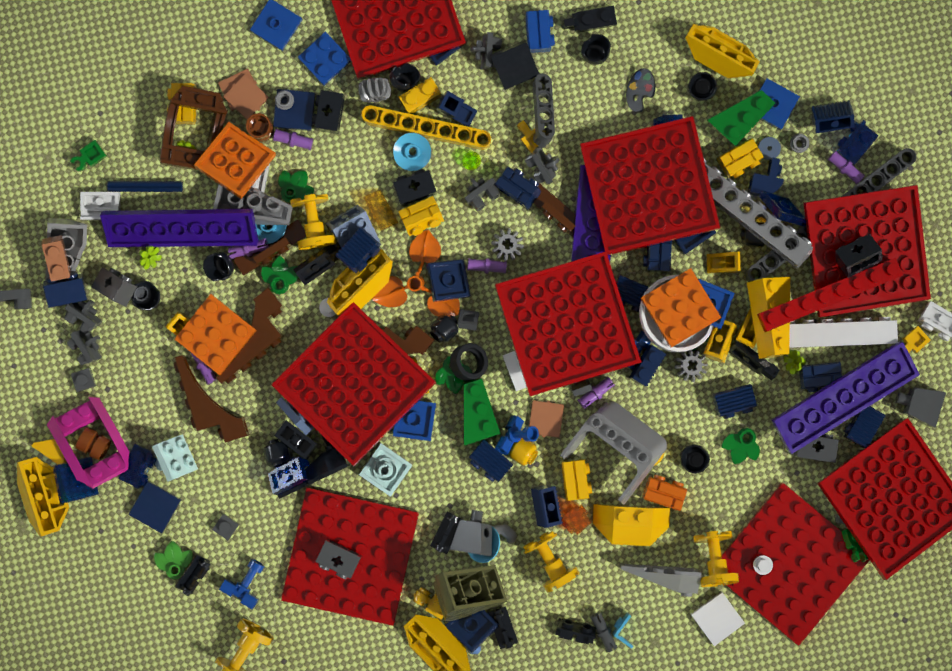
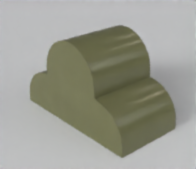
M496 565L447 571L435 576L436 581L433 583L444 621L461 619L508 602Z

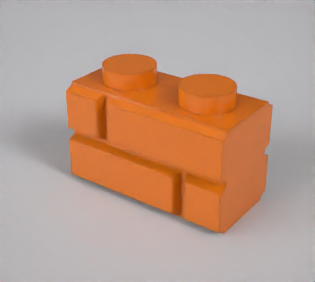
M656 474L654 478L649 476L642 498L681 511L687 489L683 488L684 484L674 480L672 484L665 482V477Z

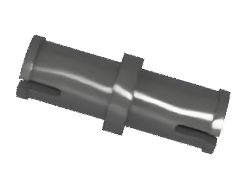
M595 613L596 616L592 615L590 618L597 630L596 634L601 638L606 652L613 651L612 648L614 650L617 648L610 633L611 629L607 627L602 613Z

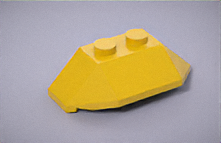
M693 24L685 37L694 59L726 78L752 76L760 63L746 45L714 27Z
M381 248L376 256H371L366 261L367 266L362 271L355 273L347 267L334 280L327 304L336 315H341L353 302L362 309L389 282L393 261Z
M38 457L17 462V485L28 521L40 537L60 531L69 505L58 470L41 461Z
M593 504L592 523L611 544L651 546L669 528L670 508Z
M416 614L403 626L409 646L433 671H471L465 646L438 618Z

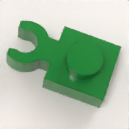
M94 140L79 150L82 156L73 157L70 162L74 164L80 161L81 164L76 170L81 172L85 169L87 163L93 167L106 158L107 155L99 143Z
M849 529L842 531L847 550H852L851 557L853 562H857L860 558L862 562L868 560L867 555Z

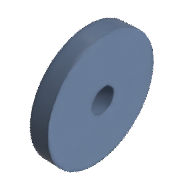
M766 137L758 144V148L765 160H770L773 157L776 158L780 154L781 145L773 137Z

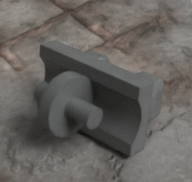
M491 32L483 35L482 41L477 40L476 47L470 48V52L476 54L475 60H481L480 70L495 68L490 55L492 54V49L499 50L502 46V38L493 36Z
M536 147L533 153L526 157L525 162L529 168L537 165L539 170L533 174L536 182H546L547 185L553 182L552 179L556 176L555 171L558 170L556 164L560 159L558 156L552 157L550 153L545 154L541 147Z
M471 178L470 182L472 185L467 188L470 194L464 198L469 207L472 206L478 212L486 206L481 199L487 194L491 201H494L500 194L493 178L487 182L483 178L477 182L474 178Z
M92 300L87 303L80 301L79 304L77 302L67 304L65 307L67 312L64 319L74 324L79 318L83 321L79 329L85 334L91 332L103 321L95 316L97 310L93 308L95 302Z
M81 330L70 334L71 338L67 341L70 349L75 350L79 348L81 354L77 356L80 365L92 363L102 358L98 351L100 347L97 344L101 339L99 335L93 337L90 332L85 334Z

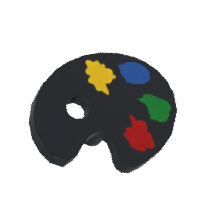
M646 68L636 71L627 87V104L632 111L637 113L644 110L643 98H653L655 94L656 83L654 75Z

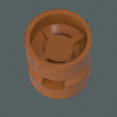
M253 114L246 122L247 132L257 141L266 142L273 136V124L264 114Z
M86 427L81 433L75 449L83 453L89 452L90 457L101 461L109 450L112 440L103 434L98 436L97 431Z

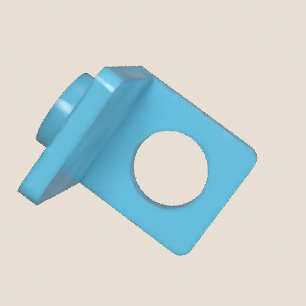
M627 612L623 619L620 617L614 625L615 630L612 634L632 649V643L619 635L631 617Z

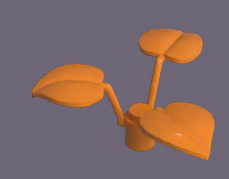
M425 230L417 235L409 248L410 258L414 262H421L415 276L408 279L406 286H403L400 278L390 276L389 282L372 298L373 301L385 307H399L407 301L408 296L405 289L409 288V290L414 292L422 290L431 293V289L424 287V279L420 276V272L424 262L427 264L435 263L439 259L441 246L429 230ZM431 295L427 301L429 311L435 316L439 317L443 314L457 316L459 314V299L433 302Z

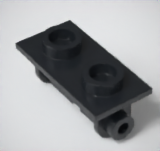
M447 511L430 546L441 553L448 554L458 522L464 519Z
M196 554L174 587L183 590L182 593L186 596L193 594V591L199 584L197 580H202L207 571L210 570V560Z
M506 606L488 612L499 624L494 633L500 649H508L517 644L518 640Z
M559 618L555 635H558V638L572 640L573 635H576L575 642L589 645V643L593 644L596 637V628L587 623L581 624L570 619Z

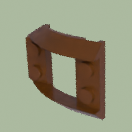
M182 86L170 99L162 138L160 164L166 167L169 165L197 170L194 164L205 151L172 145L179 106L213 113L207 148L223 130L228 110H226L223 104V98L220 93Z

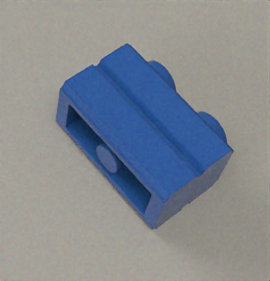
M549 10L527 11L525 14L526 31L530 52H550L551 46H555L554 34H550V27H553V15L549 16Z

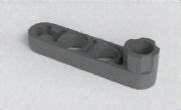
M542 73L538 74L533 81L536 132L533 141L538 147L545 148L555 134L552 81L547 74ZM539 97H545L548 100V102H540ZM540 113L547 114L549 119H542Z
M31 289L0 291V302L14 301L15 310L31 309Z

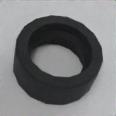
M468 343L457 347L452 352L450 367L457 378L463 381H471L485 374L488 368V358L482 347L477 344ZM465 351L471 352L476 358L477 369L474 373H468L462 367L461 355Z

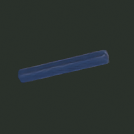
M108 181L107 190L109 192H182L183 182Z

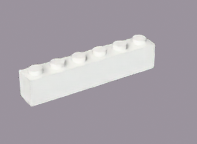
M879 317V321H872V318H860V322H853L852 318L841 319V322L833 323V319H822V323H814V320H802L803 324H795V320L790 322L789 348L898 343L897 320L891 321V317Z

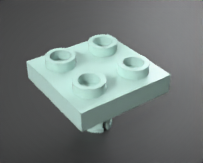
M183 434L152 446L158 459L155 462L156 468L159 471H163L167 482L198 469Z
M381 443L359 475L391 497L412 467V464Z

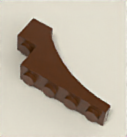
M267 288L253 299L255 310L251 326L257 331L225 371L216 377L221 384H230L237 378L235 375L238 372L248 370L252 366L250 363L253 360H260L267 354V349L270 347L274 349L282 342L280 339L284 336L270 318L273 317L275 319L283 312L281 309L284 308V305L270 288Z
M387 326L384 329L381 327L408 355L414 353L424 355L435 341L418 326L408 329L404 335L407 337L405 340Z
M185 355L175 357L174 368L176 373H180L181 380L179 384L182 392L185 391L187 396L185 404L188 410L191 409L193 417H190L193 428L201 431L220 425L218 433L221 440L224 439L225 443L249 436L245 418H239L228 412L204 391L191 371Z

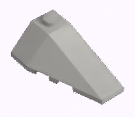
M218 184L213 209H253L255 224L289 225L293 206L273 196L270 197L262 193L261 190L252 187L240 199Z
M48 218L47 238L62 235L71 273L75 272L87 244V224L70 219ZM46 264V279H47V278H49L50 276H49V272H48V268H47V264Z
M620 564L621 570L681 593V596L691 597L692 593L698 594L702 572L696 568Z

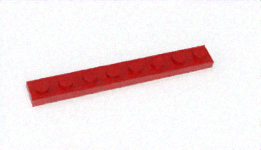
M894 258L849 278L842 279L761 312L757 316L764 332H767L901 277L903 273L897 259Z

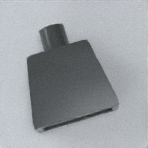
M910 388L909 394L902 392L897 394L896 403L905 405L904 415L928 427L936 428L946 392Z
M472 510L470 521L460 520L458 522L450 550L491 556L492 526L482 523V511Z

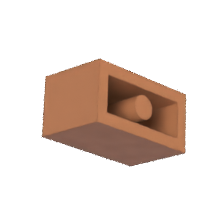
M62 235L42 239V248L50 280L56 281L70 278L71 270Z

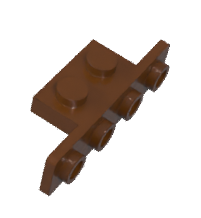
M539 183L538 187L541 190V194L533 204L543 211L542 215L549 221L552 219L557 223L556 227L563 233L567 232L573 237L576 226L574 225L575 213Z
M295 220L287 225L281 239L268 244L269 248L253 253L252 256L236 257L234 262L242 275H246L261 265L269 264L276 255L279 254L281 256L288 252L289 247L306 237L305 229L299 220Z

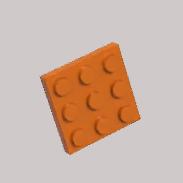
M228 122L197 160L194 167L242 199L274 159L276 153Z
M691 268L640 298L670 348L721 319V316Z
M210 294L175 337V340L218 375H221L257 330L214 295Z

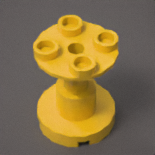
M316 194L305 195L304 200H301V198L290 200L291 206H305L308 223L304 225L306 239L297 242L299 250H311L316 247L323 248L336 244L335 235H325L323 222H319L316 204L329 200L328 194L318 195L317 198Z
M548 531L539 536L540 540L538 542L532 541L523 546L524 554L537 549L546 564L543 568L550 578L543 585L547 593L553 591L552 587L556 586L558 589L580 574L576 566L566 569L561 559H556L547 544V542L557 536V533L553 531Z
M718 531L706 532L707 536H693L695 543H708L710 561H707L709 576L701 578V587H716L718 585L724 586L738 583V573H728L726 559H722L719 542L732 538V531L720 532V534H718Z
M240 619L237 628L243 635L237 643L239 649L232 660L218 657L215 663L223 667L222 671H246L241 666L248 654H253L260 643L269 646L274 639L273 635L267 630H261V626L250 620Z

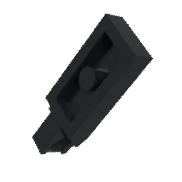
M614 5L576 12L572 14V18L563 20L564 29L574 28L575 31L585 32L617 26Z
M336 242L335 245L324 247L293 269L304 285L336 264L335 262L338 260L336 254L341 250L339 243Z
M737 340L729 349V353L757 374L761 372L771 381L780 371L773 363L771 364L765 358L759 359L757 352Z

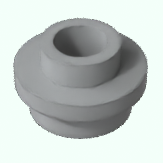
M280 91L275 96V104L279 109L288 110L294 104V97L289 91ZM284 97L288 98V102L286 104L281 103V100Z
M796 134L790 140V147L796 153H803L809 147V139L803 134ZM796 141H801L802 147H798Z

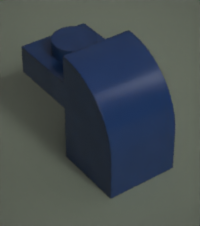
M449 91L444 93L436 108L445 117L467 127L470 126L477 113L476 109L463 103V99Z
M773 157L769 160L767 175L756 173L751 175L748 187L750 195L759 197L769 196L782 186L784 179L777 178L782 170L779 158Z

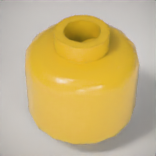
M521 438L519 442L513 443L510 449V458L522 466L531 465L538 455L537 447L533 442H526Z

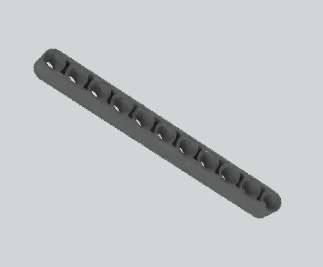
M905 148L842 196L857 194L858 188L862 189L864 193L880 190L916 161L915 151ZM902 154L908 155V163L902 160ZM888 165L894 168V174L887 172ZM872 177L878 178V186L872 183ZM805 224L796 231V234L808 239ZM793 241L785 244L789 249L796 247V243ZM771 250L745 271V278L748 282L765 278L785 263L786 260ZM767 258L773 259V267L770 268L766 265L765 261ZM752 269L759 272L758 279L751 277L750 272Z

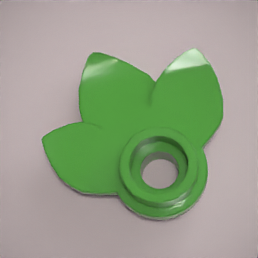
M174 541L167 545L164 553L157 552L154 554L156 566L160 570L166 571L167 576L174 580L180 579L185 568L193 560L192 550L182 552L179 545ZM174 566L178 568V573L172 572Z

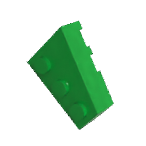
M760 90L707 121L736 146L772 108L775 102Z
M482 379L464 384L465 446L500 434Z

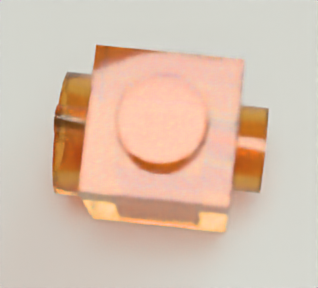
M569 504L562 511L564 513L561 516L562 525L571 535L574 532L578 535L592 523L587 517L589 512L582 504L579 507L576 504L573 506Z

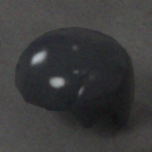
M592 34L582 45L581 55L583 59L591 65L604 63L610 55L611 44L609 39L601 34Z
M404 63L400 67L396 65L389 76L391 84L398 91L407 92L417 86L421 77L419 70L409 63Z
M698 72L689 81V93L698 101H707L713 98L717 91L716 79L710 73Z
M215 252L205 258L203 269L211 281H223L232 276L234 264L229 255L223 252Z
M149 281L134 283L137 288L130 299L131 303L140 310L149 311L156 308L160 302V291L154 284Z
M693 444L686 446L680 454L681 465L690 473L697 474L703 472L709 466V453L701 445Z

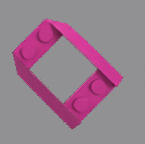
M89 397L90 401L57 418L52 416L47 423L48 429L76 480L85 483L86 486L93 489L127 471L130 453L99 397ZM100 419L118 452L83 470L65 436Z

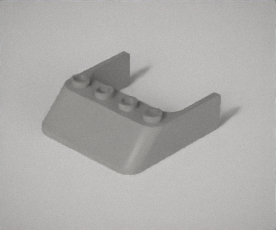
M610 401L587 419L560 456L567 461L587 434L593 432L632 461L637 467V474L618 499L624 505L666 451L667 442L661 435L621 405Z

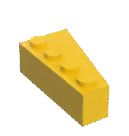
M791 277L761 278L747 282L759 359L789 354L790 322L764 332L757 314L790 301Z

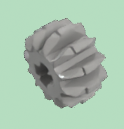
M368 78V80H363L359 83L358 92L363 102L375 103L387 100L391 96V87L386 78Z
M508 228L506 235L504 230L501 229L500 234L502 237L495 234L494 238L498 241L491 242V245L498 246L492 249L493 253L500 251L497 255L498 259L504 254V261L508 260V255H510L512 260H515L513 253L521 255V252L516 248H524V245L517 244L523 238H515L518 235L517 231L510 235V228ZM506 240L513 244V247H509V250L505 249V246L502 245L503 242L506 243Z
M689 350L687 352L688 356L685 352H681L683 359L676 358V361L681 363V365L675 366V369L681 368L677 375L685 374L683 377L684 381H687L689 375L691 382H695V376L699 380L702 379L699 372L707 373L705 369H702V366H708V363L701 362L706 357L703 355L698 358L700 353L698 350L695 351L694 355L692 350ZM689 361L695 362V365L693 366V371L692 369L687 368L689 366Z

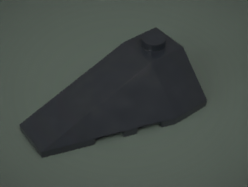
M332 445L325 447L326 452H323L278 495L279 499L350 466V462Z

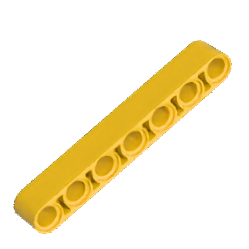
M371 105L366 106L362 110V118L370 126L406 134L417 133L425 138L479 150H485L491 144V136L485 130ZM370 111L376 113L375 118L372 120L366 119V114ZM388 115L395 118L391 124L384 122L385 117ZM407 119L413 121V125L410 128L403 126V122ZM424 124H430L432 129L429 132H424L421 130V127ZM442 128H449L451 132L448 136H442L440 130ZM461 132L469 134L467 140H460L458 136ZM480 136H485L488 142L481 145L477 142V139Z

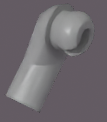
M507 524L492 526L499 535L501 534L506 538L508 543L512 544L516 541L517 534L515 530Z

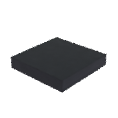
M526 40L490 55L505 90L530 80L539 74Z

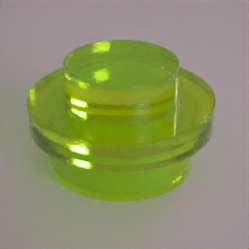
M467 152L462 158V164L467 170H476L481 164V157L476 152Z

